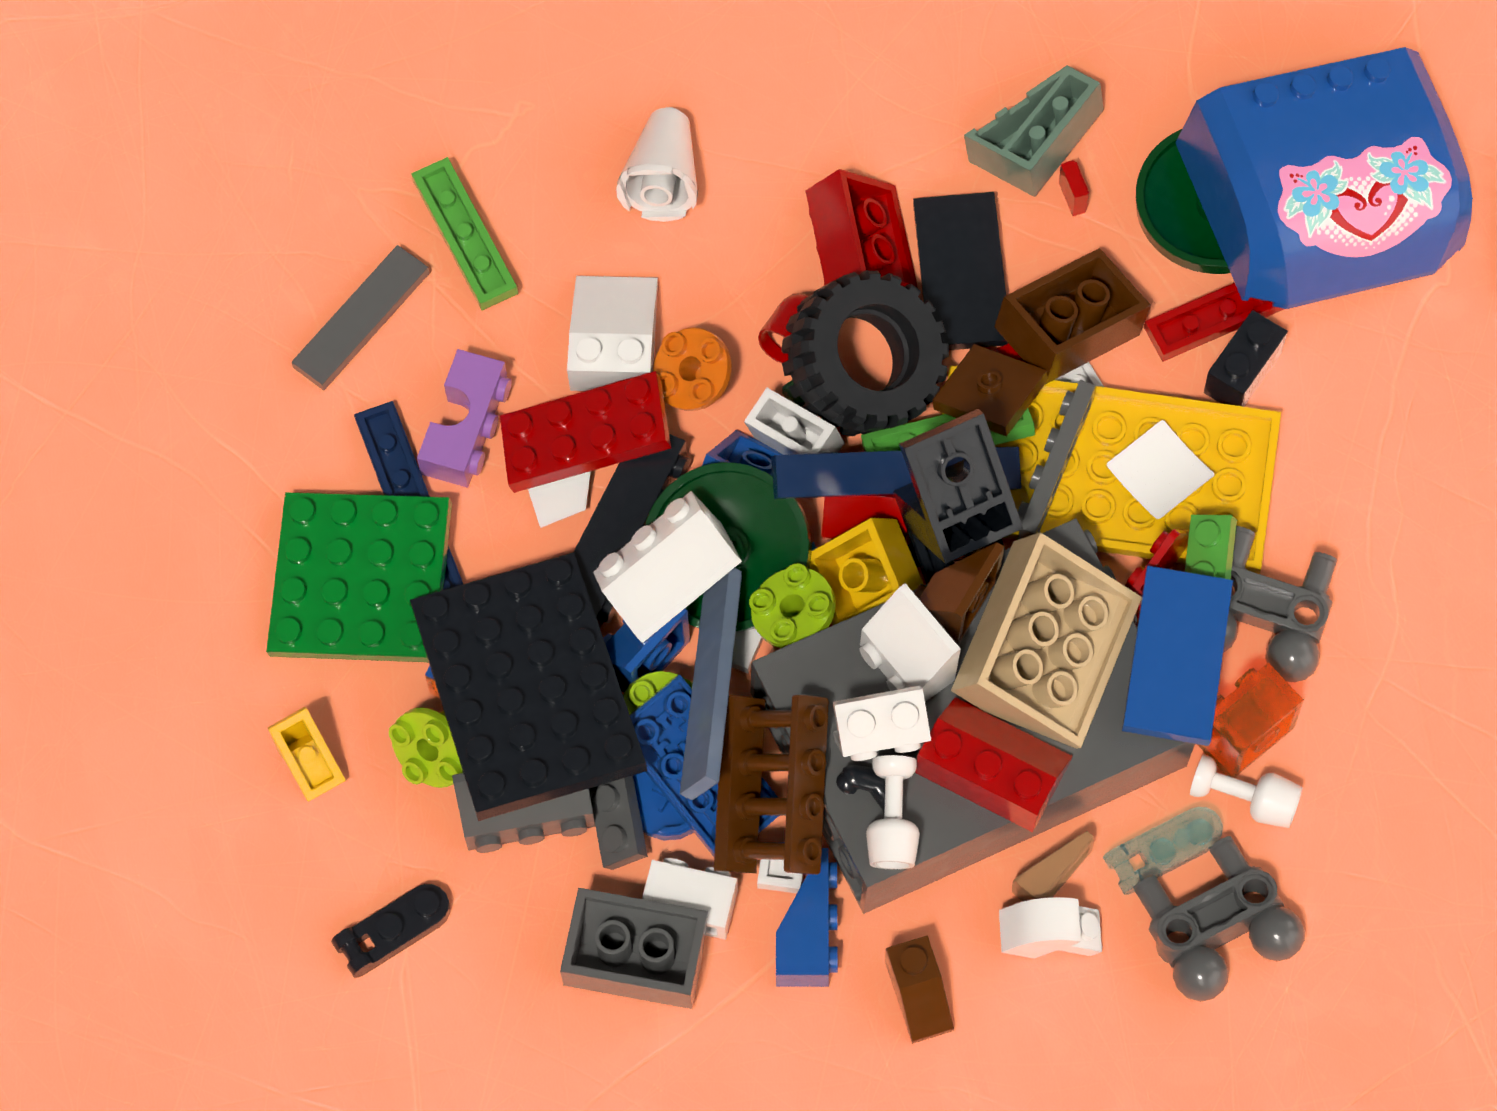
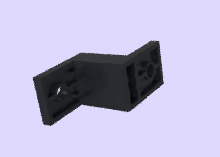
M979 409L899 444L912 483L894 490L893 493L926 584L930 582L935 573L960 561L955 559L966 555L964 557L966 558L996 542L1004 546L1003 537L1023 529L984 413ZM955 457H962L964 459L946 467L947 463Z

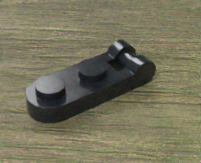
M420 885L357 925L342 930L332 938L331 943L338 953H344L349 961L347 968L352 976L359 978L440 928L450 915L448 897L436 885ZM370 938L375 948L369 952H363L359 944Z

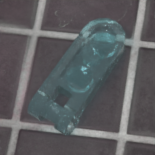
M1198 806L1113 848L1102 858L1109 869L1116 871L1120 878L1118 885L1123 894L1129 895L1135 892L1134 887L1143 879L1153 875L1159 878L1209 852L1210 847L1221 839L1223 824L1215 811L1207 807ZM1139 854L1145 866L1135 871L1129 860Z

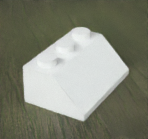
M690 491L683 498L671 502L664 514L652 524L640 528L633 535L631 541L617 553L614 552L607 555L593 573L601 591L635 636L643 643L742 561L722 523Z

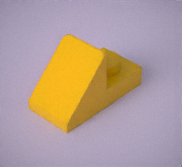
M306 707L267 727L280 756L286 762L308 802L346 781Z

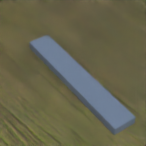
M733 568L703 593L680 795L690 800L697 798L716 785L720 777L742 571Z

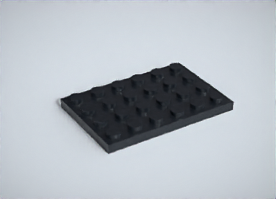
M574 552L410 600L478 821L647 771L646 761Z

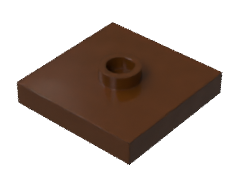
M974 344L933 398V408L955 418L979 409L984 413L989 430L1007 437L1048 381L1047 370Z

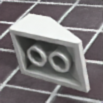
M576 276L567 362L570 391H587L653 372L658 278Z

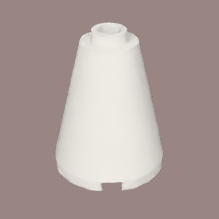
M673 107L657 109L650 115L617 181L616 191L618 200L629 212L631 206L642 211L641 218L660 222L679 220L686 216L688 209L691 207L694 209L696 206L698 190L690 122L684 113Z

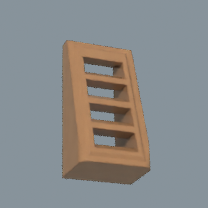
M1088 831L1084 832L1018 875L1012 881V893L1021 901L1054 897L1092 852L1094 836Z

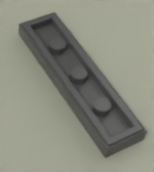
M397 245L292 360V367L324 391L430 274L429 267Z

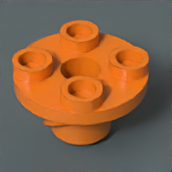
M686 328L678 332L668 333L662 340L653 365V371H656L661 378L664 401L684 411H698L709 407L721 397L727 388L731 376V357L724 342L717 335L707 330Z

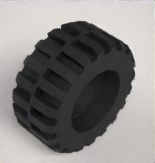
M869 270L860 274L853 272L843 275L806 297L797 306L798 313L791 316L786 325L787 331L792 334L782 340L781 351L788 354V361L782 363L784 376L791 375L794 385L788 388L794 398L801 396L805 404L802 408L814 415L818 414L821 419L836 428L840 426L842 435L856 436L860 433L867 434L887 428L891 429L907 423L926 411V405L933 402V398L940 390V387L936 384L946 379L948 368L942 365V360L949 357V344L942 343L941 335L946 333L943 322H936L932 315L936 308L930 300L923 302L918 297L921 291L911 283L904 287L901 286V278L890 273L881 278V274L878 271ZM857 318L864 320L876 327L886 339L892 355V373L888 384L883 390L875 391L861 386L844 369L838 354V335L846 319Z

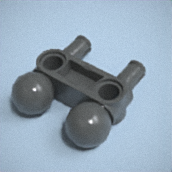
M1236 526L1231 580H1233V587L1236 592L1231 596L1223 653L1232 647L1237 638L1238 625L1236 621L1276 633L1268 643L1265 654L1267 666L1274 676L1285 682L1295 683L1306 680L1314 674L1319 665L1320 652L1317 644L1320 643L1333 604L1329 595H1327V591L1337 559L1325 553L1314 552L1302 586H1295L1257 574L1245 568L1255 532L1241 526ZM1299 608H1309L1315 612L1317 621L1310 625L1301 624L1295 618L1294 612Z
M1231 836L1220 839L1210 847V853L1228 879L1218 886L1179 906L1173 905L1155 875L1143 879L1134 887L1136 895L1152 919L1148 930L1156 942L1158 955L1173 968V979L1177 989L1186 998L1199 1002L1214 999L1224 990L1228 983L1229 970L1225 959L1215 950L1220 946L1249 932V938L1254 950L1263 958L1278 962L1293 957L1300 951L1305 941V929L1302 921L1291 909L1284 907V903L1277 894L1275 880L1269 873L1264 872L1261 867L1249 866ZM1249 892H1257L1265 900L1260 903H1251L1244 898V895ZM1178 931L1185 933L1189 940L1184 943H1174L1167 936L1172 932Z

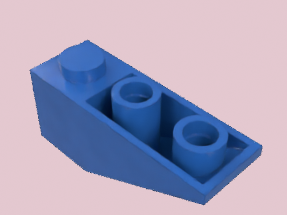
M822 848L820 873L818 875L807 874L776 931V987H829V973H838V946H829V930H837V904H829V888H837V862H829L828 848Z

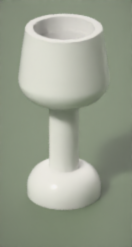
M1202 755L1191 785V796L1203 797L1209 793L1210 789H1214L1250 801V815L1256 822L1290 828L1303 790L1302 786L1275 773L1264 774L1259 779L1257 785L1216 772L1217 764L1215 760L1208 755Z
M898 755L878 756L872 759V766L875 774L885 779L884 819L872 822L866 831L870 866L881 869L912 868L915 866L920 833L918 827L913 822L902 819L903 779L910 778L915 773L917 760L912 757Z

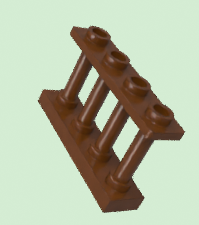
M793 695L791 710H765V699L728 696L718 782L714 871L757 874V859L784 860V871L787 873L818 875L820 873L829 706L827 698ZM790 727L789 754H763L764 728ZM788 771L787 798H760L762 772ZM760 815L786 816L785 842H758Z

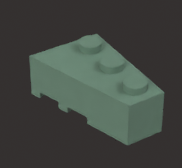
M1066 65L1029 90L1024 100L1009 110L1004 107L995 114L996 119L978 131L973 128L964 134L968 161L1035 197L1103 112L1101 83Z

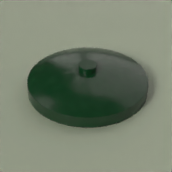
M1180 129L1163 139L1149 153L1140 169L1136 184V212L1139 224L1153 247L1173 263L1200 273L1229 274L1230 270L1176 146V141L1182 131Z
M721 462L704 465L683 474L662 492L651 508L645 526L652 524L663 515L668 505L674 500L683 498L690 491L696 495L722 523L742 561L734 568L742 571L736 632H744L755 628L752 622L749 599L769 577L787 569L792 564L799 563L806 568L810 567L812 555L811 532L806 515L796 498L774 499L773 476L740 463ZM703 594L685 608L688 612L689 624L697 628L700 626Z

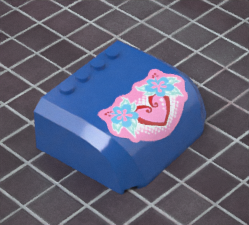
M1403 47L1220 87L1196 100L1176 141V146L1241 299L1244 301H1248L1251 297L1271 301L1274 307L1290 309L1433 275L1457 251H1460L1466 243L1471 223L1473 200L1469 172L1450 120L1419 52Z

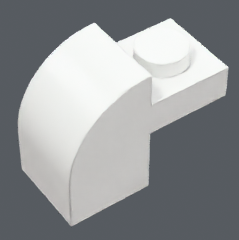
M1064 897L1039 898L1023 901L999 910L1001 953L1035 959L1057 950L1086 956H1093L1102 952L1099 910L1079 906L1078 899Z

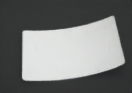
M1164 420L1154 425L1107 463V467L1156 519L1162 518L1214 476V472L1180 440Z

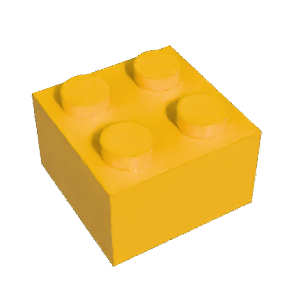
M870 518L812 551L809 568L820 573L827 580L835 595L836 608L832 619L833 625L886 603L894 592L905 583L912 591L917 589L920 584H923L897 519Z

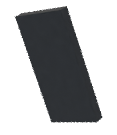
M994 192L913 198L923 302L930 300L936 308L932 312L935 321L943 322L946 333L941 335L942 343L949 344V350L971 349L974 344L984 348L1008 344L994 327L1003 298L1006 296Z

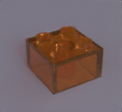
M1269 663L1258 671L1254 668L1246 671L1236 681L1235 687L1237 689L1226 698L1222 694L1217 696L1210 745L1197 744L1206 755L1215 760L1217 767L1227 776L1236 778L1295 728L1304 699Z

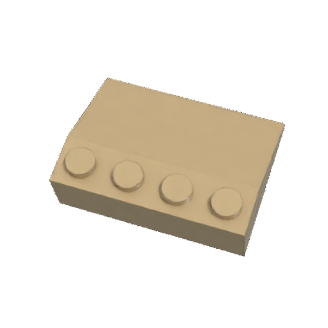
M1041 532L1016 540L1011 546L951 691L986 713L1073 748H1081L1142 597Z

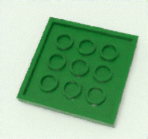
M285 492L266 649L270 657L429 663L410 600L444 589L452 512L450 498Z

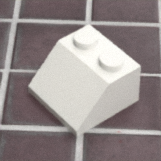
M903 584L862 628L861 647L859 650L863 659L872 669L878 667L888 678L886 683L890 691L921 686L926 702L955 681L961 649L907 584Z

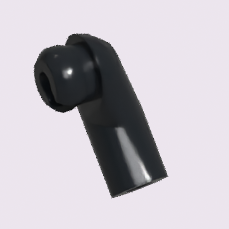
M850 764L844 767L843 773L839 774L836 778L838 788L847 795L854 794L858 789L868 791L884 812L885 779L877 776L873 768L858 764Z

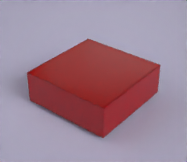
M1074 160L1062 163L1060 166L1059 185L1072 217L1086 213L1089 191L1079 166Z

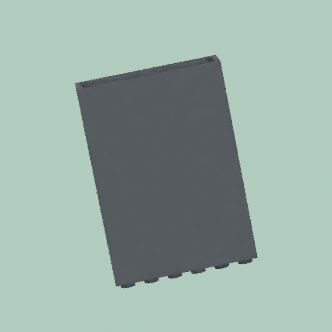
M1077 519L1042 533L1116 580L1108 565L1102 566L1096 555L1098 549L1094 537L1089 530H1082ZM1011 547L1004 550L999 575L1001 573V570L1003 568V565L1006 561V558L1009 554ZM993 589L959 644L961 650L956 677ZM885 603L751 662L750 693L753 698L765 699V710H791L793 695L824 697L829 701L822 834L863 914L1187 767L1195 745L1194 743L1122 731L1137 627L1135 626L1137 625V617L1135 614L1081 748H1073L996 717L1073 756L1033 832L914 773L910 778L903 779L902 819L913 822L919 829L920 836L915 866L908 869L875 868L870 866L866 831L872 822L884 819V812L868 791L858 789L854 794L847 795L836 784V778L839 774L843 773L844 767L850 764H858L873 768V758L853 761L851 756H842L834 740L833 732L837 730L833 702L890 691L886 683L888 678L878 667L872 669L863 659L859 650L861 647L862 628ZM954 682L925 702L930 731L938 717L955 697L976 707L951 691ZM790 727L769 728L781 754H789ZM894 748L879 750L876 757L898 755L912 757L917 760V755L921 748L904 753H897Z

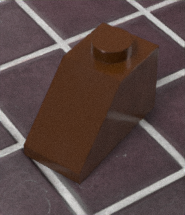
M928 935L887 947L885 949V964L912 1044L954 1031L942 976Z

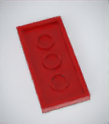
M656 371L500 416L507 482L513 493L671 449L662 382Z

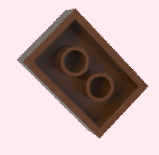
M1099 248L1004 296L994 327L1025 363L1047 370L1048 381L1045 383L1046 385L1139 336L1151 304Z

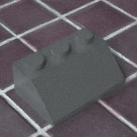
M464 774L452 775L468 851L476 849L479 853H489L502 848V844L519 841L522 845H531L545 839L544 836L562 833V836L573 837L587 832V828L595 827L589 789L478 821Z
M578 888L560 969L563 986L692 1009L702 963L708 911Z

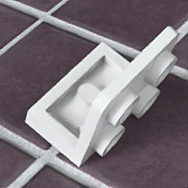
M921 686L833 702L837 730L833 732L835 743L842 756H851L853 761L874 758L877 756V751L894 748L897 753L915 751L921 748L922 742L931 741L924 694Z

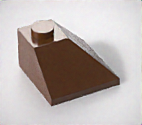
M997 542L935 573L927 586L920 584L914 592L958 646L998 580L1005 546Z

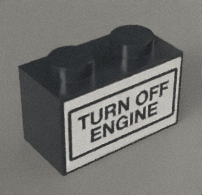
M1252 310L1208 371L1203 393L1221 404L1244 407L1282 354L1288 331Z

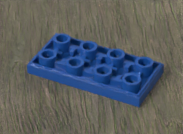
M1147 566L1122 731L1205 746L1210 745L1233 580Z
M677 675L630 714V718L646 761V774L714 857L718 783L693 800L680 795L692 689L681 675ZM761 777L760 798H779L763 777ZM760 815L759 833L778 816Z

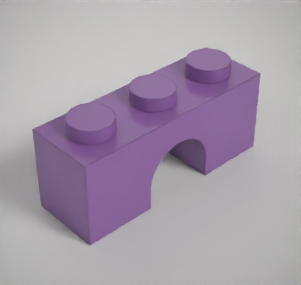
M457 349L444 387L448 402L465 407L469 410V413L463 421L456 425L445 426L430 422L417 456L421 475L468 488L472 476L480 474L485 459V452L482 451L486 438H493L498 424V415L495 414L499 402H506L511 389L512 381L507 377L505 362Z

